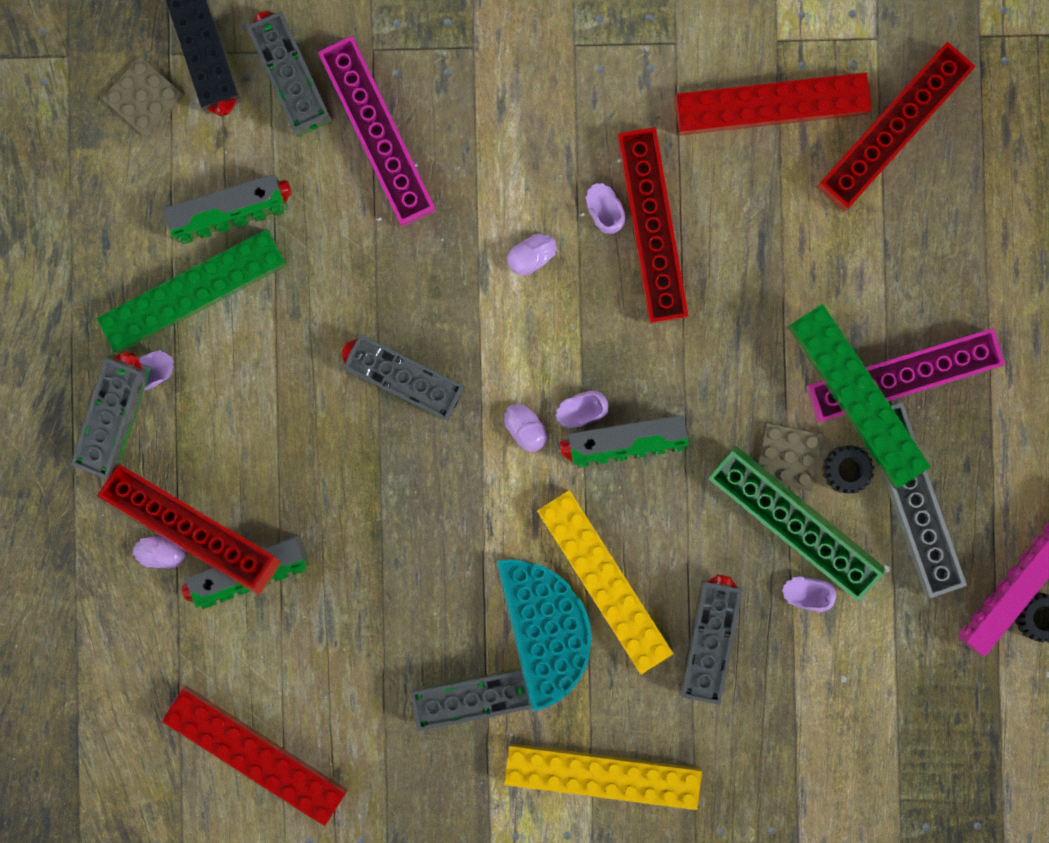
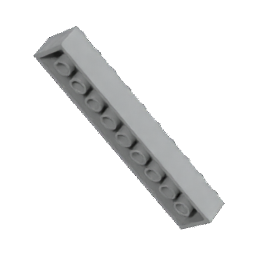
M903 402L891 405L917 445ZM927 470L898 489L892 487L882 472L925 597L933 598L967 586Z

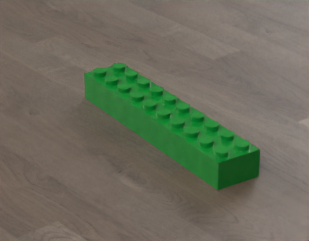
M266 229L96 319L113 352L120 354L288 265L271 232Z
M823 303L787 326L893 488L898 489L931 467Z
M736 445L733 446L710 473L708 479L856 601L859 602L884 575L885 567Z

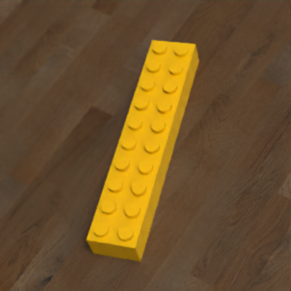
M570 490L538 509L537 512L639 673H645L673 655L670 647Z
M509 743L504 785L697 810L702 770L699 767Z

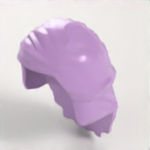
M604 183L592 185L588 189V194L585 198L588 211L594 220L595 226L605 234H614L620 231L626 222L625 211L620 200L616 197L615 192L610 186H605Z
M540 233L532 235L509 251L507 257L508 266L517 275L532 274L556 255V240H554L553 236L550 237L549 234L544 235Z
M159 350L139 358L142 364L152 367L144 390L157 386L164 380H167L172 374L174 360L167 353Z
M599 391L579 393L560 403V407L556 410L557 421L568 429L599 422L608 413V401Z
M517 403L506 408L504 423L513 439L527 452L539 451L548 440L546 427L525 404L520 405Z
M161 536L140 538V541L135 544L132 555L135 556V560L145 567L170 569L178 567L184 562L186 551Z
M802 576L787 580L782 589L784 599H787L788 604L817 613L831 609L837 596L835 588L829 582Z

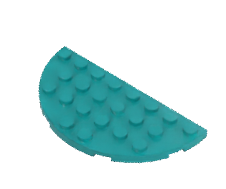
M499 560L496 562L532 713L559 702L571 692L581 679L589 661L590 645L592 642L590 622L580 598L578 599L571 586L555 572L536 563L532 564L521 560Z

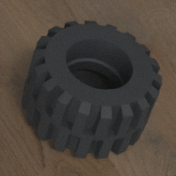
M853 445L835 448L824 460L825 465H823L822 470L825 472L823 476L827 479L826 483L833 490L846 494L858 493L866 489V486L871 483L870 479L874 477L872 472L875 470V467L872 465V457L869 458L867 451H863L862 448ZM845 458L853 459L858 465V474L852 481H845L839 475V464Z
M1036 593L1018 615L1015 623L1019 625L1018 629L1020 632H1023L1025 637L1045 643L1049 642V623L1046 627L1038 629L1034 624L1033 616L1035 611L1042 606L1049 610V594Z

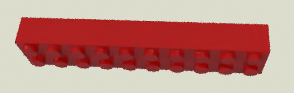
M947 41L816 188L843 212L847 211L976 66Z
M867 72L677 93L674 98L679 136L867 115L871 111Z
M656 127L618 133L617 142L649 325L686 319L689 315Z
M120 464L117 465L97 494V497L104 503L260 596L281 563L272 554Z
M188 686L181 690L161 721L324 827L348 791L345 787Z

